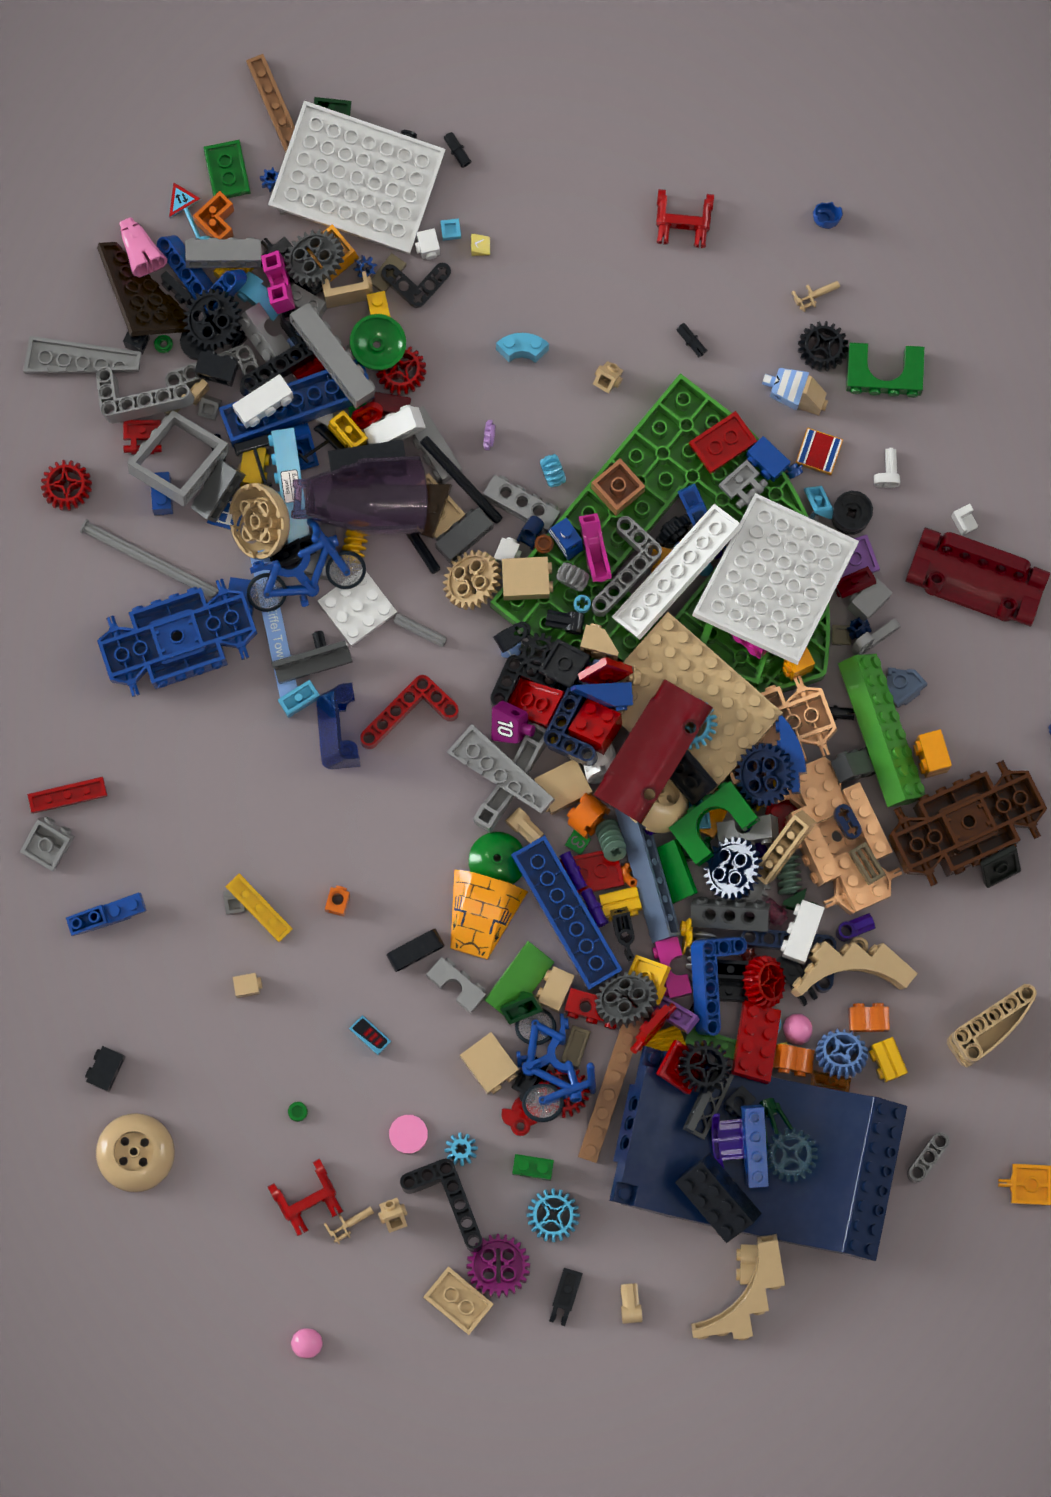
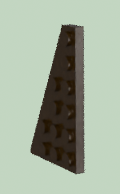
M117 242L98 244V252L130 336L190 332V330L184 329L188 325V323L183 322L184 319L188 318L187 315L183 314L186 311L169 294L166 295L159 288L160 285L149 274L140 278L134 276L127 252L123 251Z

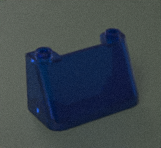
M353 683L339 684L317 698L321 761L327 769L360 767V756L355 742L350 740L342 741L339 712H346V707L350 702L355 701Z

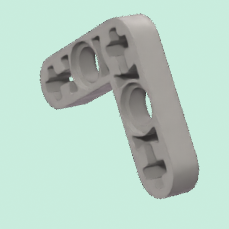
M893 619L873 634L866 632L854 642L851 651L854 655H863L901 627L896 619Z

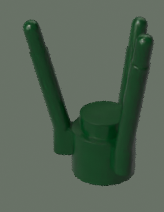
M767 1098L759 1102L764 1107L766 1118H770L775 1134H778L774 1116L777 1114L776 1111H778L789 1130L793 1129L780 1104L775 1103L774 1098ZM765 1121L766 1149H768V1139H767V1130H766V1121Z

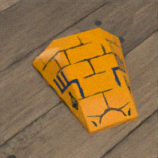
M454 869L450 949L488 960L528 891L495 878Z

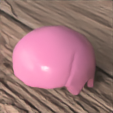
M792 1014L787 1017L783 1024L786 1040L793 1045H803L808 1042L813 1032L812 1023L809 1018L803 1014Z
M309 1328L298 1330L291 1340L292 1351L300 1358L315 1357L320 1353L323 1345L321 1335L316 1330Z

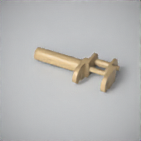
M835 281L815 291H812L810 286L806 285L809 295L802 299L798 298L795 291L791 293L794 295L797 306L800 305V310L805 312V309L810 306L816 307L817 302L814 301V298L840 288V284L838 281ZM810 299V303L803 305L802 301Z
M370 1206L346 1221L339 1214L338 1216L343 1225L334 1231H331L326 1223L324 1225L330 1236L335 1237L334 1242L340 1244L339 1241L347 1236L351 1238L349 1235L351 1232H347L346 1228L352 1227L374 1212ZM344 1229V1234L340 1235L339 1237L335 1235V1233Z

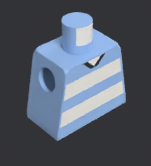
M779 368L776 377L765 374L762 385L772 387L770 394L772 399L797 410L809 372Z

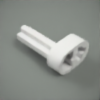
M885 449L886 473L874 475V486L878 488L899 487L900 475L897 474L896 449Z

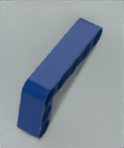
M178 236L160 237L157 241V247L166 256L167 263L194 299H197L196 293L202 295V290H207L209 293V288L215 291L220 289L222 292L224 290L229 293L228 296H234L247 281L246 273L241 269L226 271L213 284L202 268H186L185 245ZM215 302L213 305L214 311L218 308V302Z
M743 937L695 940L691 945L694 1014L698 1015L700 1019L695 1025V1029L700 1035L715 1036L721 1030L717 957L744 954L747 949V942Z

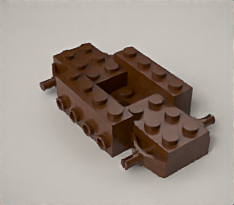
M1004 760L996 763L1001 771V777L995 785H993L987 771L983 773L977 771L969 775L970 779L965 781L963 778L953 782V786L948 789L944 786L936 790V794L932 796L926 794L918 798L919 802L913 807L917 817H905L901 807L894 809L899 823L890 833L888 840L904 873L909 875H925L932 887L938 884L933 873L939 863L946 877L952 874L958 875L966 871L965 868L970 866L976 867L980 865L979 861L1013 844L1017 847L1016 844L1021 839L1015 828H1028L1034 839L1041 837L1036 826L1047 810V807L1029 771L1008 770ZM964 818H972L974 822L973 826H966L964 824Z

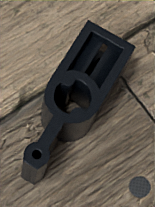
M627 906L610 910L617 940L621 945L625 946L624 954L627 960L633 961L634 955L630 949V944L633 943L635 935L630 912ZM627 932L628 936L623 937L621 934Z

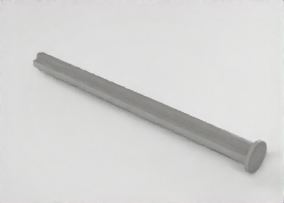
M88 519L84 521L80 533L84 532L191 588H202L204 594L211 598L218 594V588L89 523Z

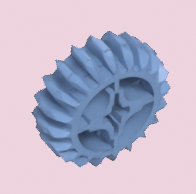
M837 1028L835 1033L829 1031L828 1035L824 1034L822 1039L818 1041V1047L815 1050L817 1054L816 1061H819V1068L824 1067V1073L829 1071L830 1078L833 1075H837L838 1080L841 1076H844L846 1080L849 1075L854 1078L856 1073L860 1074L862 1072V1068L866 1066V1061L868 1060V1048L865 1047V1040L860 1041V1035L854 1036L853 1031L849 1034L846 1029L840 1032ZM832 1046L833 1051L827 1055V1049ZM856 1053V1060L851 1062L852 1055Z

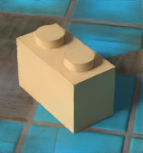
M553 966L552 970L548 969L544 980L547 982L544 988H539L536 995L539 1003L559 1013L575 975Z

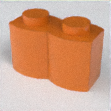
M856 1003L848 1009L849 1032H888L890 1030L889 1007H884V1003H873L872 1007H865L864 1003Z
M776 1044L773 1068L778 1069V1073L789 1074V1072H794V1076L806 1077V1074H812L815 1050L786 1044Z

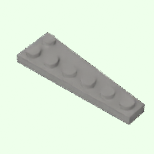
M30 336L23 372L24 374L97 373L102 367H108L112 372H139L142 353L139 351Z
M473 724L468 727L447 751L449 755L541 814L555 801L550 794Z

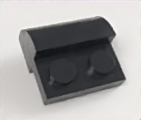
M717 959L719 1001L743 1003L745 1000L748 1001V996H745L746 990L743 989L744 982L742 980L744 979L743 972L746 971L745 965H748L749 961Z

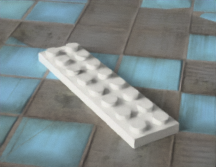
M713 504L616 611L612 618L640 640L742 528V525L717 505Z

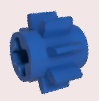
M274 167L268 171L264 169V176H260V181H263L262 188L267 187L269 192L274 189L279 172L274 171Z
M361 255V260H355L357 266L353 270L359 271L358 277L361 278L362 272L365 271L362 269L364 263L369 265L366 268L367 276L371 273L376 274L373 270L377 264L371 263L372 257H368L366 260L365 256Z

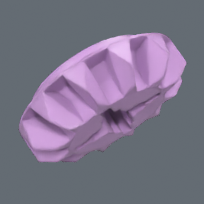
M488 420L485 425L483 440L485 450H490V447L494 445L496 425L493 424V420Z

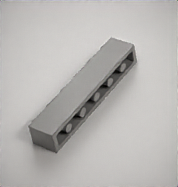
M308 302L292 312L289 321L353 406L357 408L374 397L375 385L364 376L362 367L354 363L352 354L348 350L345 351L342 347L340 338L332 334L329 324L326 321H322L315 306L312 307Z

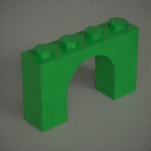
M849 342L846 391H850L851 394L868 392L870 395L885 393L893 397L899 396V394L907 395V397L911 398L918 397V395L921 396L923 391L925 347L906 346L904 349L902 374L894 380L883 381L874 377L868 368V343Z
M727 781L723 782L718 786V791L714 794L706 795L702 799L703 802L701 804L690 807L684 817L669 827L687 854L699 867L714 856L700 834L701 820L708 812L715 809L728 811L745 832L760 821V818L731 781L728 783Z

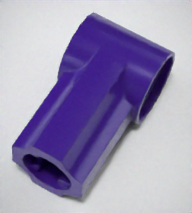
M868 913L841 923L836 929V937L840 941L845 942L874 930L876 927L872 916ZM842 927L850 930L849 936H844L841 933Z

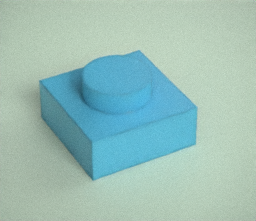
M459 218L440 221L443 241L461 239Z

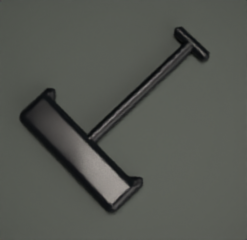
M321 423L314 428V431H317L326 441L303 456L299 453L298 456L308 463L307 457L328 443L336 450L345 447Z
M270 434L234 444L236 456L253 450L263 484L271 487L272 483L267 484L257 452V448L269 445L268 435Z

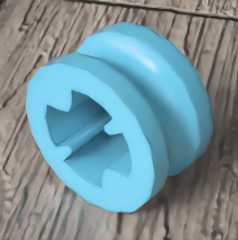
M586 595L577 596L574 600V609L579 613L589 611L591 606L589 597ZM580 600H585L584 603H588L583 609L580 608V605L577 606Z

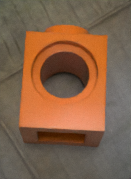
M336 885V888H330L325 912L345 916L350 898V892L347 891V888ZM335 896H342L343 902L336 905L333 903Z

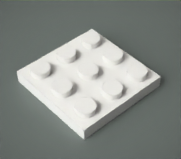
M362 569L342 582L341 585H350L356 582L362 574ZM367 572L362 582L351 589L335 587L317 601L351 647L397 614L395 608Z

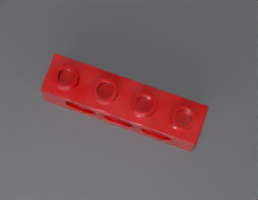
M570 988L564 1010L565 1013H568L567 1017L578 1019L579 1017L586 1018L588 1023L597 1025V1022L605 1024L604 1027L616 1030V1024L611 1027L609 1022L605 1023L600 1018L596 1010L595 1000L598 998L595 994ZM587 1002L590 1004L591 1010L583 1012L580 1009V1005Z

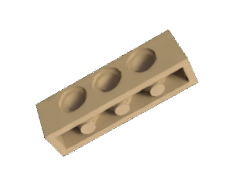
M803 810L793 815L761 858L763 861L759 863V866L763 867V869L758 870V873L762 877L757 878L765 885L774 881L817 823Z

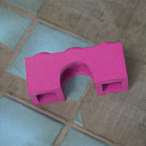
M279 250L262 255L263 270L270 283V287L267 290L271 306L277 314L295 309L289 274L285 269L284 257Z
M678 936L657 941L654 943L655 947L652 948L654 959L658 958L659 963L669 967L672 960L682 957ZM670 970L664 985L667 988L664 996H668L669 999L673 1000L691 995L692 989L688 974L675 975Z

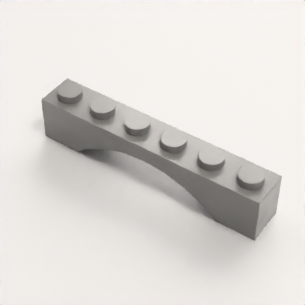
M536 723L532 724L536 727L535 734L532 737L527 735L524 737L513 759V762L527 774H529L546 747L544 741L546 729ZM497 785L474 816V824L492 833L514 796Z

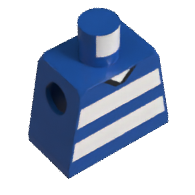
M567 518L548 530V533L567 560H570L584 550L581 537Z

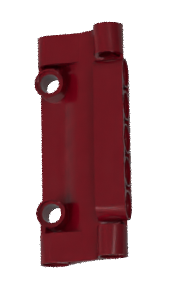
M925 527L905 582L924 588L925 592L929 595L964 606L1001 621L1008 622L1013 620L1031 627L1050 572L1035 566L1031 568V563L1027 559L952 532H946L942 536L940 532Z
M664 679L604 774L603 780L593 795L642 824L713 707ZM687 723L695 725L696 730L694 733L689 734L685 731ZM652 789L655 792L654 799L647 800L644 797V791Z

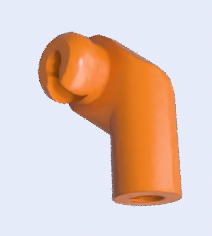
M626 862L623 866L621 865L623 880L630 887H635L637 880L630 875L632 869L630 864Z

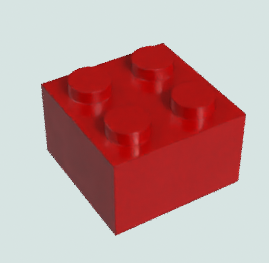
M587 698L568 728L569 735L591 745L596 752L604 755L622 726L621 713Z

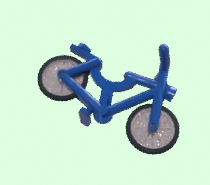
M309 518L307 525L313 530L311 540L315 544L298 552V556L302 558L301 563L293 569H286L281 566L278 560L265 564L262 560L254 562L253 567L250 568L251 574L262 570H270V572L257 575L250 581L247 587V598L255 609L263 612L278 609L285 602L287 596L301 595L299 596L301 605L306 607L309 605L307 596L314 597L319 593L318 581L328 554L331 558L326 565V576L332 585L340 589H351L362 582L366 574L365 562L359 554L353 551L338 552L335 548L339 546L337 535L325 536L319 524ZM322 549L310 580L304 573L310 562V554ZM279 576L296 577L302 585L286 586Z
M545 1009L540 1013L515 1023L517 1036L521 1041L529 1044L527 1055L521 1056L520 1051L516 1052L518 1068L522 1067L523 1073L527 1076L536 1075L562 1088L558 1090L549 1084H537L525 1092L522 1099L523 1110L530 1119L536 1122H549L558 1117L563 1109L564 1100L570 1097L571 1102L577 1103L582 1101L581 1092L584 1089L588 1088L590 1094L596 1092L595 1066L593 1063L587 1064L588 1079L579 1083L573 1063L570 1060L561 1063L556 1058L555 1050L557 1046L566 1044L565 1029H569L568 1018H564V1013L560 1014L561 1028L557 1032L556 1021L553 1015ZM551 1040L547 1048V1054L535 1060L537 1045H542ZM551 1064L561 1073H567L570 1083L540 1068Z

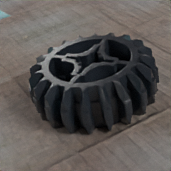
M819 321L817 322V327L814 324H810V329H804L805 334H801V340L798 341L800 346L798 353H803L800 357L801 360L807 359L805 365L811 363V369L818 366V371L820 372L822 367L829 371L830 366L836 369V363L842 364V359H845L847 356L845 352H848L849 348L846 346L848 340L844 339L846 334H839L841 327L835 330L834 323L829 327L827 321H825L824 326ZM822 334H826V335H829V336H831V337L826 338V337H824ZM814 336L816 345L809 350L808 341ZM837 343L838 352L832 357L830 348ZM816 355H821L824 359L817 358Z
M702 1040L701 1045L698 1041H695L694 1047L689 1044L687 1046L689 1051H682L685 1057H679L678 1059L680 1062H683V1064L677 1066L678 1069H683L679 1076L685 1075L686 1077L682 1082L686 1083L689 1081L688 1089L695 1086L696 1093L700 1091V1088H702L703 1094H706L708 1089L713 1093L715 1091L714 1086L720 1089V1083L725 1084L727 1082L724 1077L730 1076V1073L725 1071V1069L731 1068V1065L725 1064L730 1058L723 1057L726 1054V1050L719 1052L721 1045L713 1048V1041H710L708 1046L706 1040ZM701 1051L698 1063L690 1064L692 1056L696 1052ZM707 1052L711 1053L716 1058L718 1063L712 1062L709 1059V1054H707ZM703 1062H704V1065H705V1066H708V1067H711V1068H708V1069H706V1070L704 1071V1068L697 1067V1066L702 1065ZM719 1070L715 1080L708 1083L710 1072ZM691 1071L698 1072L701 1081L697 1080Z

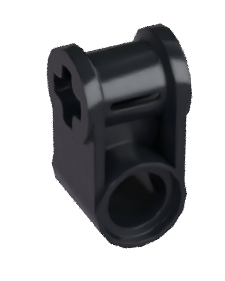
M521 621L499 632L493 638L502 653L527 638L531 633V627L527 622ZM523 627L524 631L519 634L517 631Z

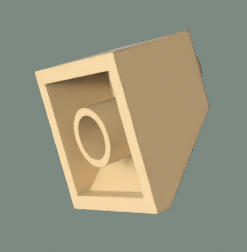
M586 624L580 650L589 654L594 659L608 657L617 661L619 652L606 630L602 629V626L598 624Z

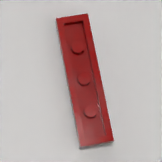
M99 777L27 795L31 813L34 814L107 797L104 778Z

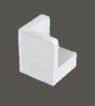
M971 504L954 511L951 515L961 536L978 528L972 515L973 508Z

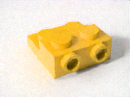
M635 955L628 974L631 975L635 971L636 975L642 973L644 977L648 976L658 991L656 1002L660 1006L667 989L664 987L671 968Z

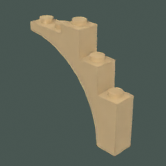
M826 941L817 942L811 948V954L808 957L812 962L804 969L806 973L803 977L797 978L792 986L794 988L791 990V993L795 997L802 996L813 984L825 976L842 971H861L873 974L901 990L907 988L918 973L884 943L874 944L866 953L855 942L844 944L839 952Z
M777 1234L757 1237L758 1254L756 1267L745 1291L722 1313L705 1321L691 1324L693 1338L706 1339L711 1335L725 1336L730 1332L733 1333V1339L741 1341L753 1337L750 1314L762 1315L769 1311L766 1295L767 1288L775 1290L785 1286Z

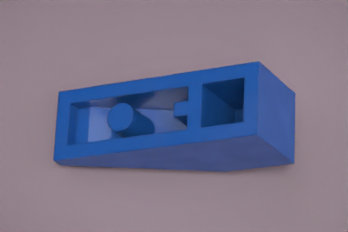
M632 682L584 684L571 687L572 692L608 708H616V711H625L627 707L633 705Z

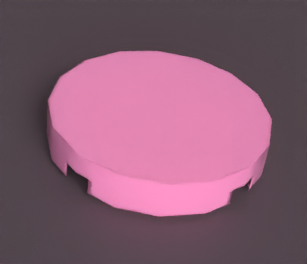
M403 1115L392 1123L389 1129V1139L397 1151L404 1154H412L420 1151L425 1146L428 1139V1130L425 1123L419 1117Z

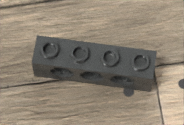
M703 896L693 898L691 904V927L768 932L771 903H766L762 900L746 902L744 899L729 901L724 898H717L714 900ZM712 909L716 914H709L707 910ZM726 911H733L735 915L730 916ZM752 912L754 917H748L745 913Z

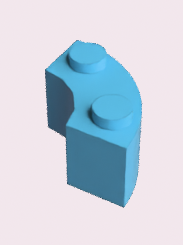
M248 272L246 274L247 281L238 291L237 296L243 302L247 301L253 306L260 303L269 315V319L274 321L279 314L276 313L270 304L267 287L262 284L264 281L255 274Z
M514 333L496 342V350L508 362L523 357L536 363L549 351V343L534 334Z

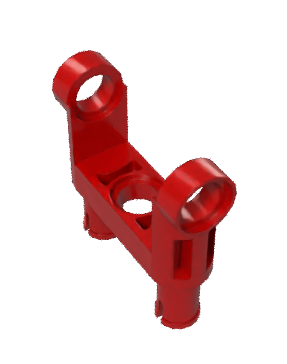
M658 189L657 243L662 244V237H664L663 245L669 243L670 228L696 231L694 247L699 248V242L701 241V248H705L706 235L710 230L714 194L706 195L703 205V216L699 217L666 213V190Z
M320 1159L314 1161L313 1164L316 1168L315 1172L324 1188L295 1204L288 1205L281 1190H278L275 1183L268 1186L273 1199L277 1202L285 1219L291 1222L297 1236L302 1235L299 1226H301L304 1233L309 1231L301 1217L302 1212L316 1204L325 1202L332 1217L337 1216L334 1207L339 1214L343 1212L335 1197L336 1191Z

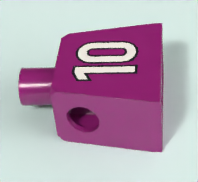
M500 701L492 707V741L517 744L526 735L532 737L535 734L536 727L528 724V713L505 701Z

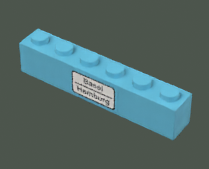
M294 428L271 431L272 435H268L269 445L274 446L275 453L271 454L272 465L277 466V473H274L275 484H279L280 491L278 493L284 500L289 512L290 530L287 538L288 544L298 538L301 539L310 535Z

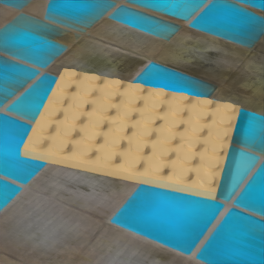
M669 612L663 616L623 662L632 667L634 666L636 670L641 672L640 684L632 686L633 705L627 707L625 711H616L621 713L622 726L629 732L632 731L664 679L713 707L714 711L710 716H717L712 722H716L718 726H712L711 729L715 730L716 734L710 732L709 736L712 737V740L710 741L705 738L706 746L699 742V749H696L695 744H693L692 750L689 751L718 786L738 766L737 761L743 760L740 755H747L746 749H752V745H756L779 719V716L783 715L781 710ZM626 677L617 683L626 682ZM707 722L698 731V737L704 733ZM687 723V725H685L690 726L692 730L695 727L693 723ZM717 786L716 788H714V789H713L711 792H709L708 794H710V793L713 794V793L715 792V790L718 788V786Z

